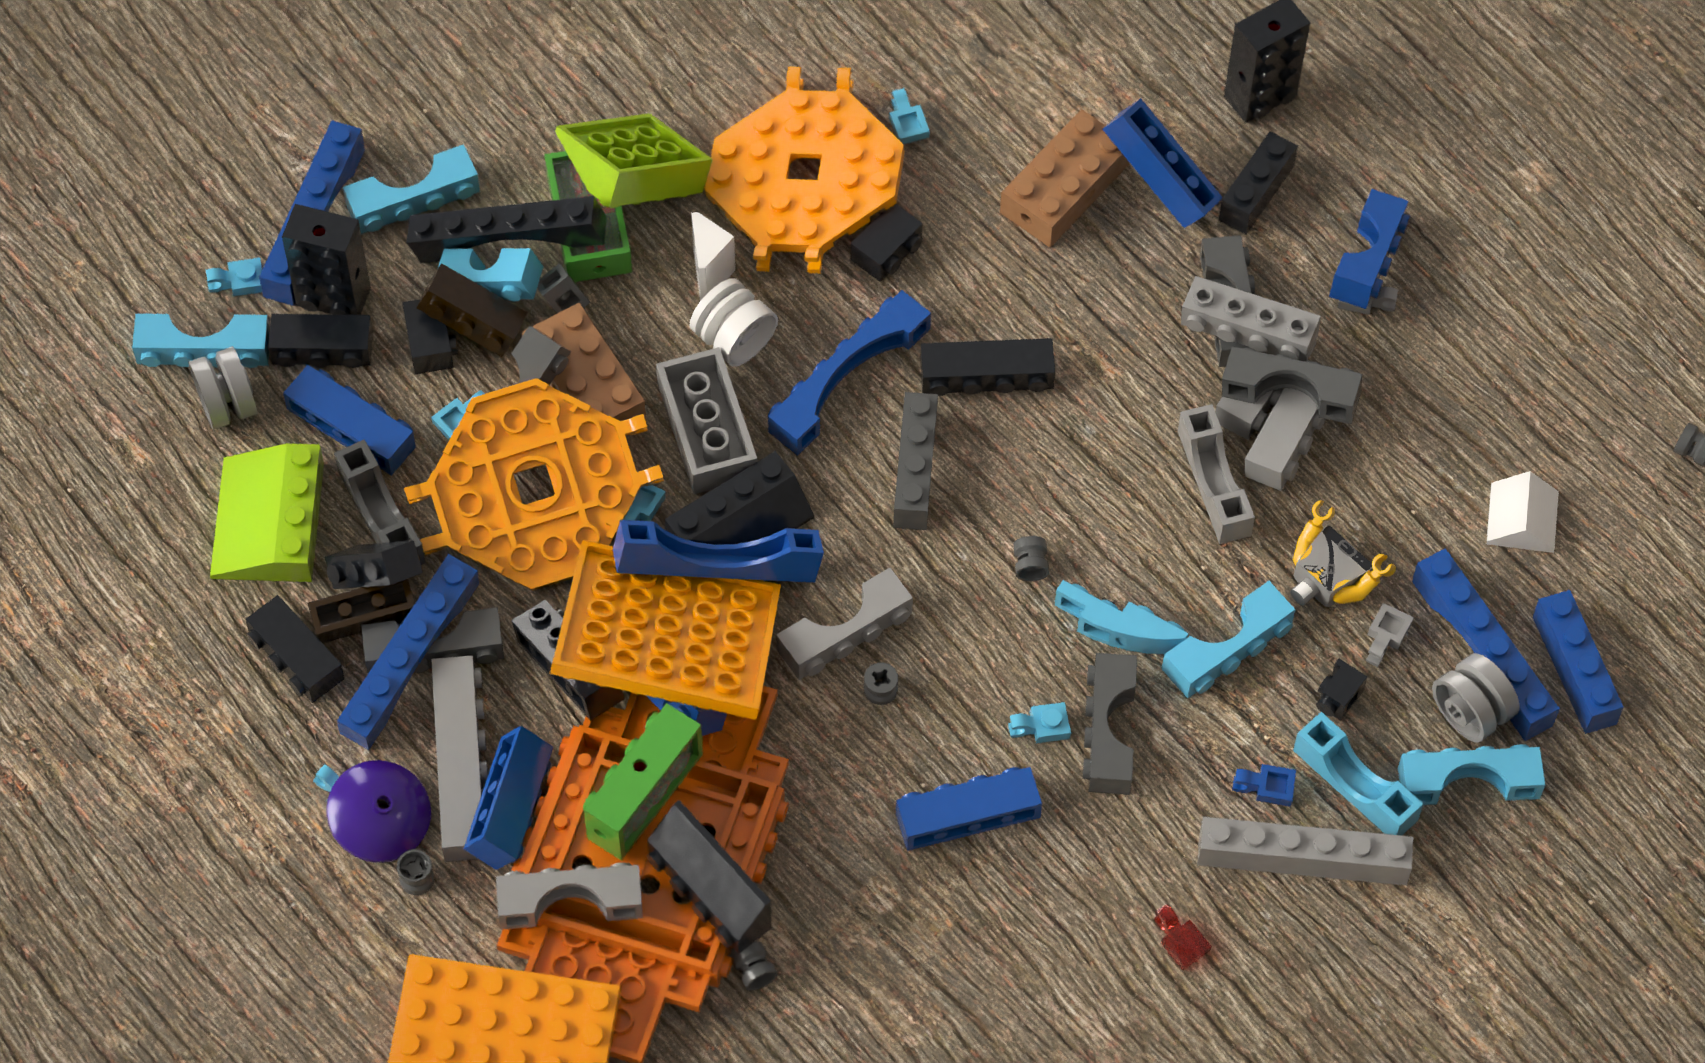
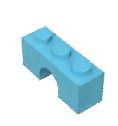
M502 248L497 262L486 270V266L473 249H444L439 266L442 263L501 298L510 301L534 299L544 267L531 248Z

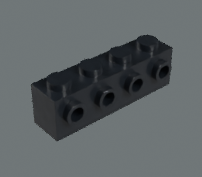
M543 600L511 620L517 641L591 721L625 700L623 691L550 674L564 613L560 608L554 609L546 600Z

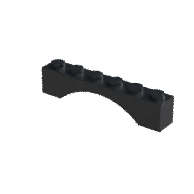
M595 196L410 215L407 245L420 263L440 261L444 249H470L485 243L502 240H537L573 248L604 245L607 216Z

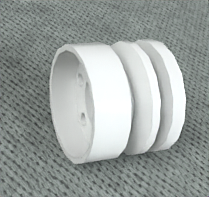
M734 278L727 279L711 289L695 308L690 319L691 330L701 337L707 345H713V349L720 347L724 360L731 367H738L747 363L757 355L771 339L778 324L776 314L761 300H754L752 292L749 289H745L744 285Z

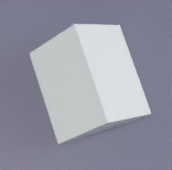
M694 212L691 213L693 251L701 301L711 289L727 280L735 272V245L733 235L700 213Z
M1531 471L1493 482L1491 484L1486 544L1554 553L1559 491Z

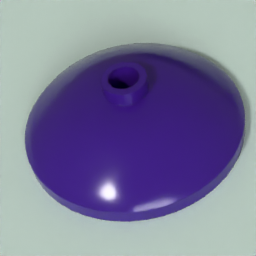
M372 760L352 766L336 780L327 799L326 816L333 837L344 850L365 861L386 863L398 860L403 853L415 850L422 842L430 825L431 804L423 784L412 772L393 762ZM385 800L389 807L381 809L378 807L377 801Z

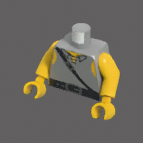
M1317 501L1312 507L1314 519L1307 522L1297 540L1293 562L1296 566L1294 578L1298 584L1290 591L1291 596L1302 606L1313 597L1325 607H1330L1335 603L1346 604L1362 601L1381 582V576L1389 577L1395 573L1396 566L1390 564L1385 570H1381V564L1388 558L1387 555L1379 554L1375 556L1371 563L1329 524L1323 527L1322 523L1324 521H1329L1334 517L1335 509L1331 507L1328 514L1322 517L1319 514V509L1324 501Z

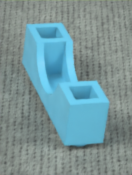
M463 144L435 154L430 173L421 182L405 188L390 187L382 184L372 176L344 186L343 192L349 213L352 218L359 220L362 234L368 231H377L383 226L396 221L408 220L410 215H416L427 210H436L444 204L458 199H467L473 194L480 192L478 174Z
M136 314L132 349L136 363L148 367H156L158 365L189 367V361L203 356L210 360L213 367H217L216 353L232 346L244 367L268 366L270 324L268 315H234L230 323L220 332L205 337H194L179 331L172 323L169 314Z
M1268 581L1243 598L1240 612L1243 628L1235 637L1220 643H1208L1189 636L1164 654L1162 670L1187 699L1196 692L1202 694L1214 684L1215 679L1223 673L1229 675L1234 672L1244 658L1249 655L1252 657L1258 655L1266 647L1267 642L1275 636L1281 638L1286 635L1293 627L1292 623L1296 609Z
M1322 712L1297 733L1293 751L1384 834L1402 836L1418 821L1423 803L1399 781L1390 782L1384 780L1369 770L1354 753L1347 734Z
M1525 744L1514 745L1506 749L1482 746L1475 750L1461 751L1458 748H1447L1441 752L1428 753L1424 750H1412L1401 755L1398 765L1399 782L1417 797L1423 805L1437 804L1441 792L1448 784L1466 777L1479 778L1491 783L1500 791L1506 801L1540 799L1545 787L1540 747H1529Z

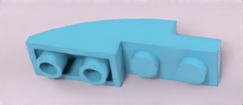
M1065 580L1061 582L1056 590L1055 606L1079 618L1077 632L1104 644L1140 653L1165 654L1188 638V633L1179 624L1173 621L1167 622L1155 616L1149 608L1143 605L1137 606L1128 602L1124 610L1120 611L1112 602L1100 600L1090 595L1081 585L1070 584Z

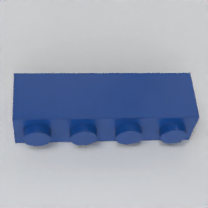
M1141 98L1121 111L1102 129L1183 228L1205 216L1223 198Z
M307 365L283 392L287 410L345 447L365 439L379 468L391 476L416 448L413 429L408 423L401 419L396 421L388 416L385 410L378 404H369L361 399L360 395L349 386L342 387L324 370L320 369L317 371Z
M1567 590L1538 599L1532 618L1584 733L1587 734L1617 725L1624 706L1571 591Z
M522 725L503 735L500 739L463 848L495 870L509 863H514L522 854L523 845L521 844L525 832L532 824L533 818L531 814L534 805L542 793L540 786L543 777L551 766L549 759L553 746Z
M1012 767L1004 770L999 775L991 777L980 775L971 778L966 783L958 785L951 783L943 784L934 791L922 794L920 792H911L896 800V817L907 851L1041 818L1042 801L1031 767L1023 769Z

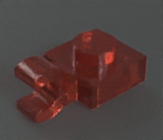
M1168 904L1156 911L1157 916L1154 917V920L1167 935L1162 939L1161 945L1182 971L1210 952L1212 946L1191 920L1181 925L1177 915Z

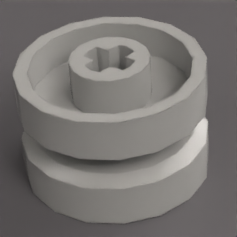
M233 346L216 353L215 360L219 371L217 374L210 360L205 356L188 362L201 404L213 430L229 425L231 419L227 406L229 402L236 417L241 420L258 414L249 377Z
M1477 653L1468 655L1456 665L1455 671H1448L1433 682V697L1440 712L1459 734L1467 740L1476 743L1483 741L1495 732L1497 725L1505 724L1518 714L1520 709L1518 696L1505 674L1491 660Z

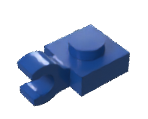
M1266 764L1261 765L1260 773L1246 769H1237L1236 776L1233 779L1232 790L1240 793L1257 791L1256 801L1290 807L1293 801L1296 770Z

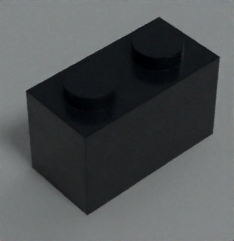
M893 205L889 209L884 210L851 242L850 260L881 282L888 274L892 275L898 270L902 260L909 253L913 254L919 249L923 242V223L899 205Z
M420 299L402 302L414 373L421 374L454 368L452 355H457L458 350L455 335L448 336V326L417 309L416 307Z

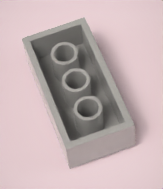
M720 347L656 364L657 385L694 495L713 490L758 462Z

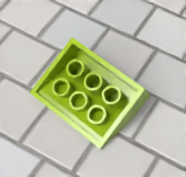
M650 113L556 126L555 130L588 192L599 199V202L605 207L617 208L622 205H638L642 202L663 201L667 198L687 197L688 195L703 193L713 159Z
M286 443L224 457L210 571L211 579L312 582L324 470L320 444Z

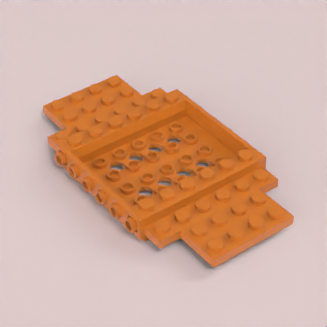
M763 685L756 720L727 714L721 731L702 736L703 755L622 861L587 839L583 805L593 791L598 792L603 786L608 770L614 764L619 765L624 759V753L629 743L634 738L639 739L646 730L645 725L649 717L655 711L660 712L661 710L645 695L631 692L625 710L612 707L591 721L586 716L583 725H579V727L573 725L569 737L564 736L558 752L561 759L557 767L552 766L547 778L548 792L546 797L541 796L535 809L536 823L534 828L529 827L523 840V847H526L522 858H518L514 862L512 871H521L529 874L540 873L541 870L547 868H556L560 871L573 870L572 865L574 861L580 857H586L592 861L593 866L596 868L611 867L613 864L621 862L639 865L640 882L645 878L652 877L659 882L660 887L653 894H645L641 891L643 918L607 921L603 912L588 900L575 897L558 900L544 910L536 927L503 929L497 943V950L528 960L524 970L526 972L620 985L621 993L610 1057L630 1063H643L665 1002L700 1012L708 987L718 988L721 978L729 976L733 964V957H730L732 946L727 948L719 941L715 934L716 928L709 921L703 922L696 915L691 901L687 904H678L674 901L672 896L675 890L669 882L671 878L664 870L658 872L647 858L649 854L647 839L671 807L680 800L703 826H710L715 830L716 836L714 839L755 884L762 883L767 869V864L763 863L767 852L773 853L778 838V833L774 832L778 822H784L789 808V803L785 802V790L781 787L789 766V759L758 750L778 696L777 689Z

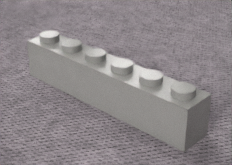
M473 655L431 659L441 840L444 861L478 859L463 848L483 792L482 782H486L488 777L487 761H481L480 751L487 750L485 729L479 730L478 719H485L483 698L477 699L476 688H483L481 668H475Z
M1203 817L1199 833L1197 865L1407 886L1412 870L1413 837Z

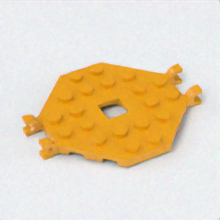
M788 66L786 91L714 138L711 153L713 160L705 184L706 197L713 204H717L740 232L743 231L751 239L752 244L755 246L753 258L757 260V271L770 272L772 252L805 253L804 259L805 262H808V273L821 274L823 253L834 246V241L846 233L851 235L870 222L872 215L882 208L885 210L889 209L897 202L905 154L904 145L852 95L854 82L850 80L851 68H838L837 91L803 90L804 79H800L801 67ZM799 158L819 159L821 162L818 179H787L790 163Z
M537 378L473 397L427 482L404 488L410 505L432 497L443 532L420 539L425 555H429L448 547L531 591L572 579L582 540L610 546L617 534L620 520L625 519L640 488L664 482L660 465L639 472L636 471L626 436L648 431L644 415L641 414L624 421H619L569 394L549 386V384ZM546 465L555 492L554 496L523 504L514 474Z

